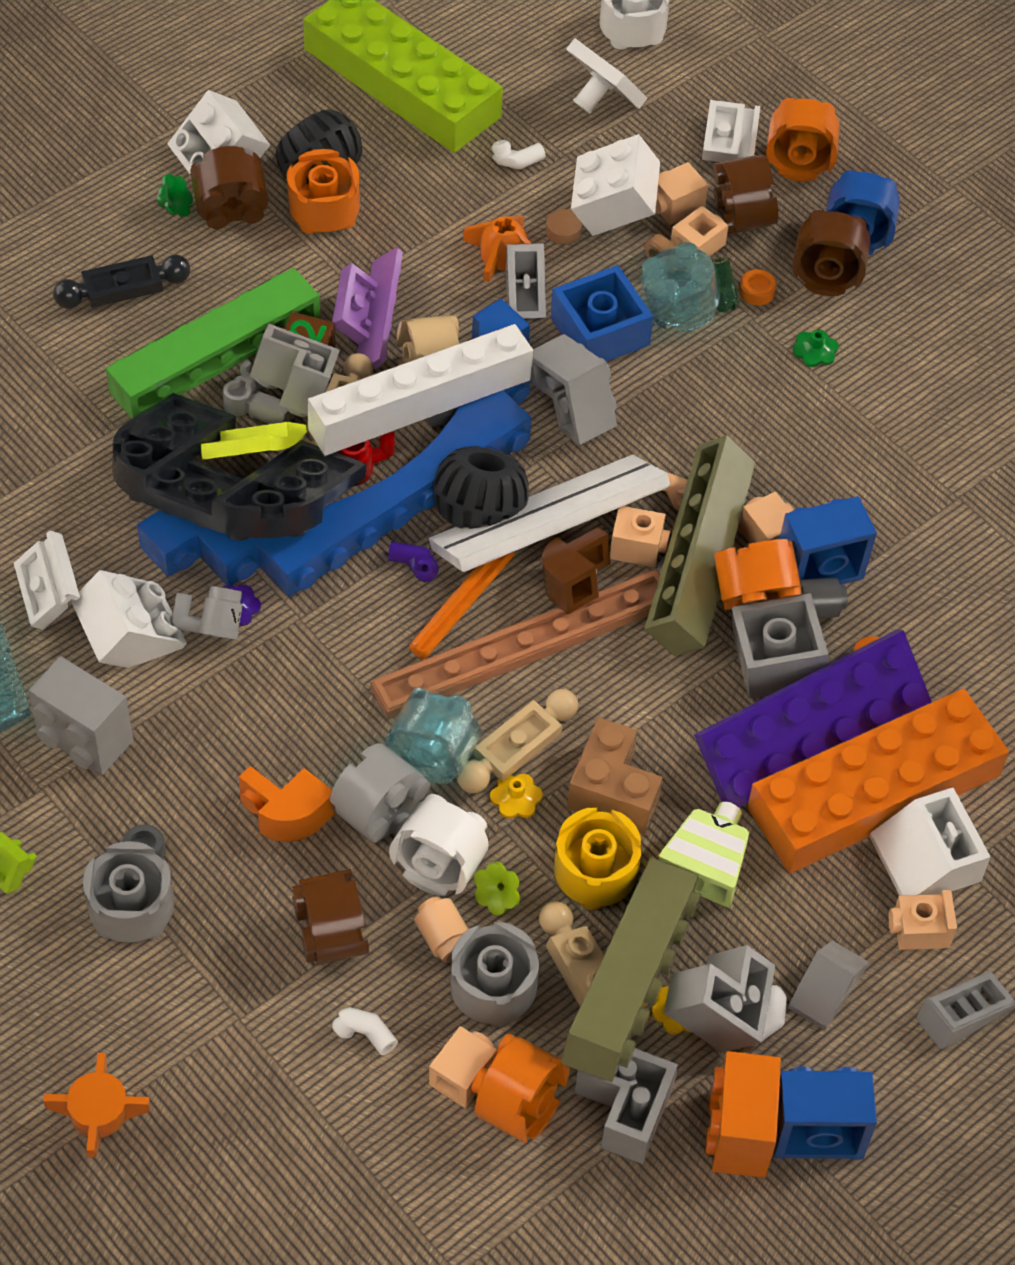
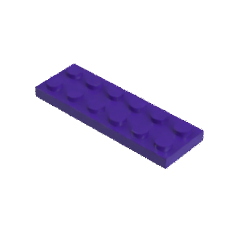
M894 630L694 734L721 802H730L740 807L749 801L753 783L930 704L932 701L904 630Z

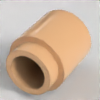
M435 896L424 901L418 907L419 913L415 916L414 922L433 955L440 957L443 963H451L455 943L468 930V927L450 898L441 899L439 896Z

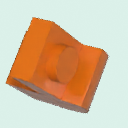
M251 766L239 776L241 802L249 811L258 814L259 831L270 839L282 842L305 839L317 832L336 814L331 809L336 807L330 802L332 789L305 768L282 789L278 788Z

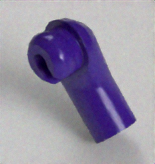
M391 542L388 561L408 564L416 578L423 582H430L437 577L439 566L428 548Z

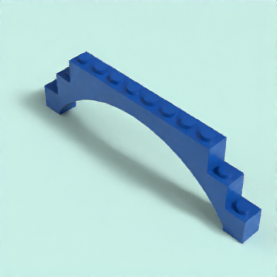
M501 298L473 315L472 339L516 324L529 343L530 324ZM530 380L459 406L441 433L417 457L388 478L359 493L327 505L323 508L322 523L307 530L303 536L248 538L237 541L230 539L225 533L199 527L194 522L176 515L166 514L159 510L137 524L140 548L167 577H170L179 570L189 568L198 558H201L226 585H233L239 580L249 578L260 567L290 597L299 590L310 588L319 577L330 570L342 567L350 557L362 549L371 548L377 543L379 538L393 529L402 528L410 518L422 510L434 507L436 505L433 491L435 475L440 463L452 451L462 447L479 446L482 448H493V450H499L508 455L513 451L518 452L523 449L528 441H530L531 416L518 404L529 395Z

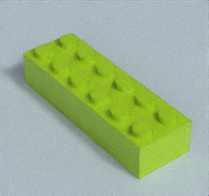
M329 0L303 19L304 50L453 153H456L502 117L503 87L375 0Z

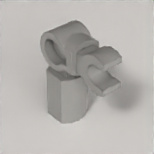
M245 361L240 366V376L238 375L234 380L224 385V411L236 417L249 414L250 418L266 424L291 422L294 414L290 413L286 407L279 405L281 399L259 391L257 392V390L264 388V386L260 385L257 380L249 377L251 362Z

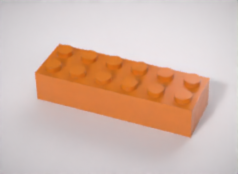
M963 688L753 783L747 809L789 874L868 838L872 831L915 799L952 787L959 796L999 777L1009 750Z

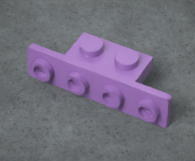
M397 247L373 261L370 276L353 263L342 268L332 322H335L336 329L358 344L357 353L368 356L373 369L379 368L387 358V346L392 328L391 321L397 298L396 291L401 273L403 254Z

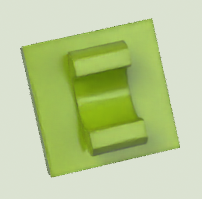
M0 832V889L9 894L20 888L24 875L32 870L37 855L35 853L28 855L20 848L22 844L20 840H11L3 832Z

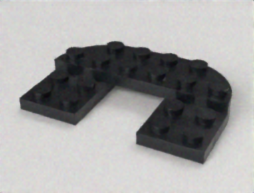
M175 393L170 394L126 422L118 429L113 439V477L117 485L129 495V499L160 509L166 514L176 515L194 522L199 527L225 533L230 539L237 541L248 538L300 537L305 535L307 530L322 523L323 508L364 479L366 474V463L336 452L324 456L319 446L303 440L283 451L245 479L193 460L192 458L201 453V444L217 442L220 440V431L236 429V416Z

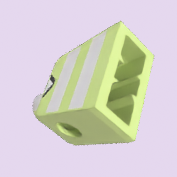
M720 802L714 815L701 809L693 810L661 851L658 859L699 874L694 892L700 893L702 897L727 908H730L733 901L750 833L746 828L737 825L742 816V811L730 802Z

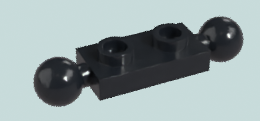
M151 255L81 271L83 283L79 284L72 279L61 280L54 287L53 297L60 307L66 309L78 306L82 298L88 297L91 308L163 292L162 280L165 279L173 284L182 283L189 277L191 268L188 260L181 255H170L164 259L162 265L156 266L154 257Z

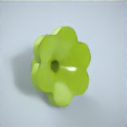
M492 862L488 864L487 868L480 869L475 873L474 882L477 886L475 899L481 906H488L489 911L493 915H502L507 909H512L519 904L520 895L517 891L519 886L518 876L513 871H507L501 862Z

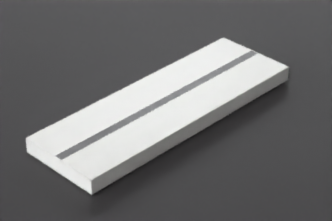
M632 454L530 496L523 510L509 519L502 518L500 523L491 526L484 524L480 528L469 529V527H464L463 529L454 527L429 538L431 549L462 572H466L666 489L670 486L668 473Z

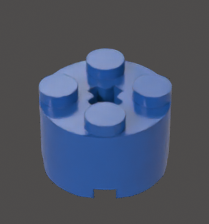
M854 170L845 171L830 189L825 212H840L850 216L861 217L866 222V229L870 236L869 255H872L874 250L883 246V249L888 247L894 239L900 208L897 185L892 179L884 178L874 173L857 172Z

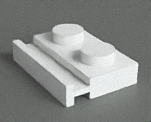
M710 100L702 160L724 162L753 156L760 106H755V109L744 108L745 104Z
M51 530L46 533L47 539L44 542L37 541L14 562L30 625L44 630L69 608L67 603L71 599L77 601L80 598L63 536Z

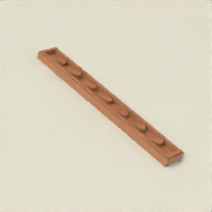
M658 569L601 590L599 591L598 598L570 614L565 613L558 607L370 681L371 690L388 720L645 618L649 615L660 572Z

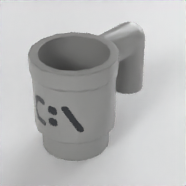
M210 586L208 598L205 597L202 617L189 615L192 595L176 593L172 625L182 631L238 640V628L243 606L240 603L242 591Z

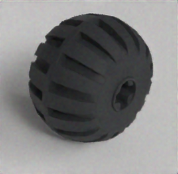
M331 109L321 110L303 119L283 136L276 148L277 164L284 179H287V171L290 165L293 167L298 162V157L308 151L317 149L334 150L339 152V157L349 161V157L356 164L361 159L363 153L361 137L355 124L343 114ZM321 161L324 165L331 166L328 162ZM313 164V165L311 166L310 170H311L312 168L316 167L317 165H316V164Z
M469 446V448L462 447L452 451L440 463L433 482L434 501L439 513L449 523L462 529L464 527H469V529L480 528L484 524L491 526L500 523L502 518L509 519L523 510L529 499L528 479L522 465L515 458L507 455V453L499 450L496 451L489 447Z

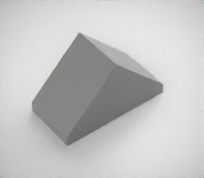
M544 243L507 244L505 269L507 304L523 319L546 318Z
M833 940L816 952L789 1003L788 1009L826 1031L867 969L869 961Z

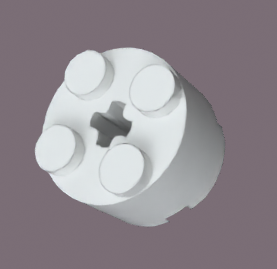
M601 0L600 28L603 34L610 39L611 45L616 49L660 44L667 29L670 0Z
M427 795L424 801L414 807L392 841L389 848L390 859L394 865L397 861L400 862L406 869L402 876L417 888L437 896H445L448 890H456L455 895L459 894L466 887L488 850V838L485 833L487 823L479 814L466 812L448 803L439 795Z

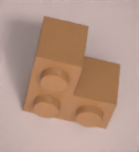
M600 717L597 718L569 783L567 809L577 812L586 808H597V811L611 813V810L620 812L635 824L641 835L645 836L659 803L663 777L630 766L634 756L637 730Z

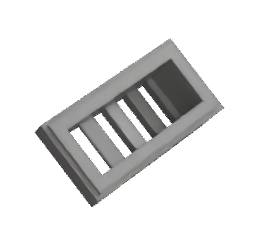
M988 971L927 998L917 1014V1020L940 1049H944L1014 1009L1015 1000L994 974ZM981 989L991 1000L993 1005H989L987 1001L983 998V996L979 993ZM966 998H968L969 1001L973 1004V1006L977 1009V1012H976L975 1009L971 1006V1004L967 1001ZM952 1006L956 1009V1011L959 1013L962 1019H960V1017L952 1009Z

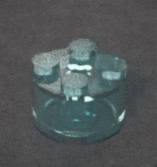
M684 242L676 248L665 250L643 262L642 286L648 309L652 313L653 322L664 329H667L666 325L677 327L678 331H690L712 320L716 314L715 309L718 303L720 305L721 295L714 263L705 252L697 249L693 243Z
M415 688L393 723L385 739V745L423 774L424 778L429 782L447 784L451 783L455 776L458 778L464 770L481 738V728L475 717L470 713L472 706L464 698L456 695L447 698L431 693L423 688Z

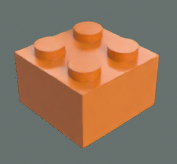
M726 1051L723 1067H715L713 1086H710L708 1113H711L710 1127H707L705 1154L713 1155L712 1172L766 1178L777 1137L781 1057Z

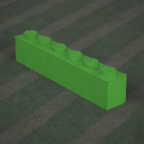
M295 268L275 275L264 284L242 293L234 300L210 310L206 315L189 324L180 326L176 331L157 341L148 343L144 348L125 358H120L112 365L106 367L109 393L133 419L170 394L182 395L257 354L268 324L279 328L282 325L286 326L292 312L320 319L319 294Z

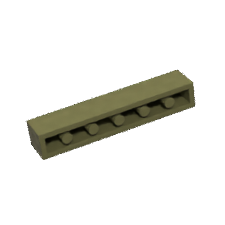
M728 435L700 444L697 447L644 628L645 631L674 656L704 648L706 645L720 594L713 554L732 548L734 545V539L756 463Z
M650 857L568 1032L561 1064L609 1082H613L619 1066L628 1068L636 1047V1042L631 1039L634 1034L642 1036L649 1018L650 1011L646 1010L645 1007L647 1003L655 1006L663 985V980L658 978L660 974L668 976L675 959L676 951L671 948L673 944L681 947L689 922L684 921L686 916L693 918L701 898L700 893L694 892L699 874Z

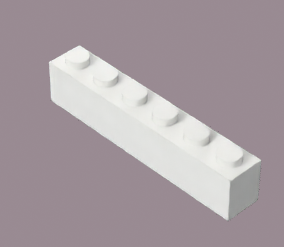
M516 324L510 325L308 398V430L324 456L529 381L533 349Z

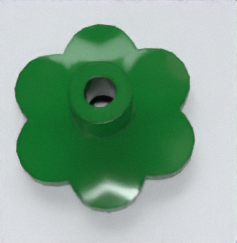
M171 173L165 174L162 177V185L158 189V205L162 208L165 207L170 215L188 216L190 213L189 206L193 203V195L187 189L185 179L179 175L174 177Z
M814 330L811 333L804 331L797 335L796 344L793 346L792 351L795 357L803 359V363L806 366L817 367L819 364L830 365L834 362L839 344L835 339L829 338L828 334L823 330Z

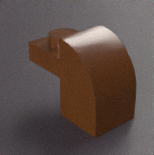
M596 527L568 544L556 537L543 550L542 566L546 594L550 601L567 614L599 597L597 572L611 564L608 534Z

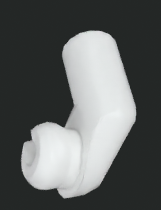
M505 140L497 141L492 145L494 153L492 158L498 165L519 170L544 160L546 156L544 148L540 143L520 151L511 150L510 142Z
M772 985L762 1041L782 1028L785 1023L787 997L784 991L777 985Z
M348 1007L339 1011V1017L335 1018L332 1024L333 1030L341 1038H351L354 1032L365 1034L380 1055L388 1054L398 1044V1040L380 1017L371 1012Z

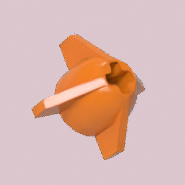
M518 214L498 217L488 222L467 226L464 229L463 241L480 247L481 259L486 264L484 268V281L490 282L496 270L505 271L507 244H532L528 240L527 232L523 228L524 216Z
M97 1053L95 1072L87 1073L78 1078L69 1088L68 1094H44L43 1098L45 1109L68 1116L74 1128L84 1136H88L86 1148L88 1158H96L102 1137L109 1136L118 1131L127 1119L150 1112L151 1106L149 1097L126 1096L125 1088L120 1080L107 1073L106 1053Z

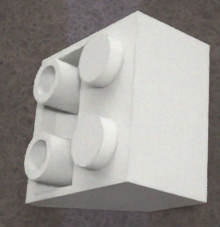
M210 90L205 93L167 143L189 174L192 164L196 161L197 166L204 160L203 154L212 149L238 146L244 148L246 154L253 156L254 152L261 158L270 146L269 142L236 100Z
M99 570L79 591L80 598L77 601L71 600L99 663L131 668L183 649L187 644L181 630L172 625L173 613L165 599L164 590L158 583Z
M953 787L915 799L872 831L869 836L899 896L942 894L943 890H951L952 892L979 883L983 879L991 858Z

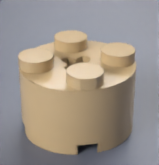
M446 315L400 321L397 330V347L403 346V359H397L398 366L458 345L459 323L457 316Z

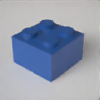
M619 265L552 289L551 320L561 335L565 334L578 344L581 343L597 357L603 358L607 362L650 345L653 315Z
M859 496L848 499H834L827 504L810 508L800 507L785 513L779 539L792 540L800 580L837 578L839 584L842 585L864 579L877 532Z
M805 1066L781 1071L774 1158L864 1159L877 1124L873 1072H860L854 1067H841L834 1071H814L812 1068Z

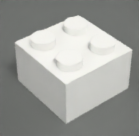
M639 134L619 140L597 150L586 152L577 157L571 210L592 236L655 215L660 161Z

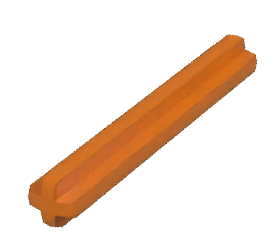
M515 552L476 567L409 645V650L419 659H426L512 559Z

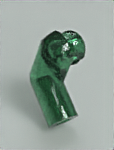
M719 257L711 262L719 292L714 297V306L719 312L726 313L737 308L740 298L729 257Z

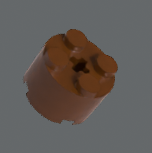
M238 146L219 147L203 154L204 160L197 166L196 161L192 164L190 175L197 212L206 220L208 227L220 229L232 221L243 220L246 223H256L262 220L264 217L263 211L268 205L269 197L262 162L256 153L253 152V156L246 154L244 148Z
M753 155L713 164L715 181L720 186L713 189L717 209L724 208L725 214H722V219L728 224L727 235L778 223L777 196L773 197L771 185L775 184L765 155Z
M816 210L810 213L808 219L799 229L792 264L795 277L799 276L805 282V288L823 296H839L845 294L846 289L853 286L857 288L861 285L866 273L870 248V236L866 229V222L861 217L850 216L840 212Z
M351 869L299 880V885L292 886L294 895L292 900L297 921L305 920L307 926L302 928V945L307 963L316 961L318 966L369 954L368 939L363 940L361 929L366 926L355 880H351Z

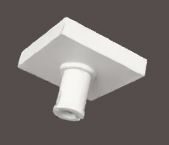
M576 38L566 48L592 75L577 97L573 99L587 113H592V110L608 89L614 90L638 109L647 100V97L623 73Z

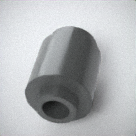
M837 578L800 580L801 595L811 593L818 618L839 617L841 609L847 608V589L845 585L839 584Z

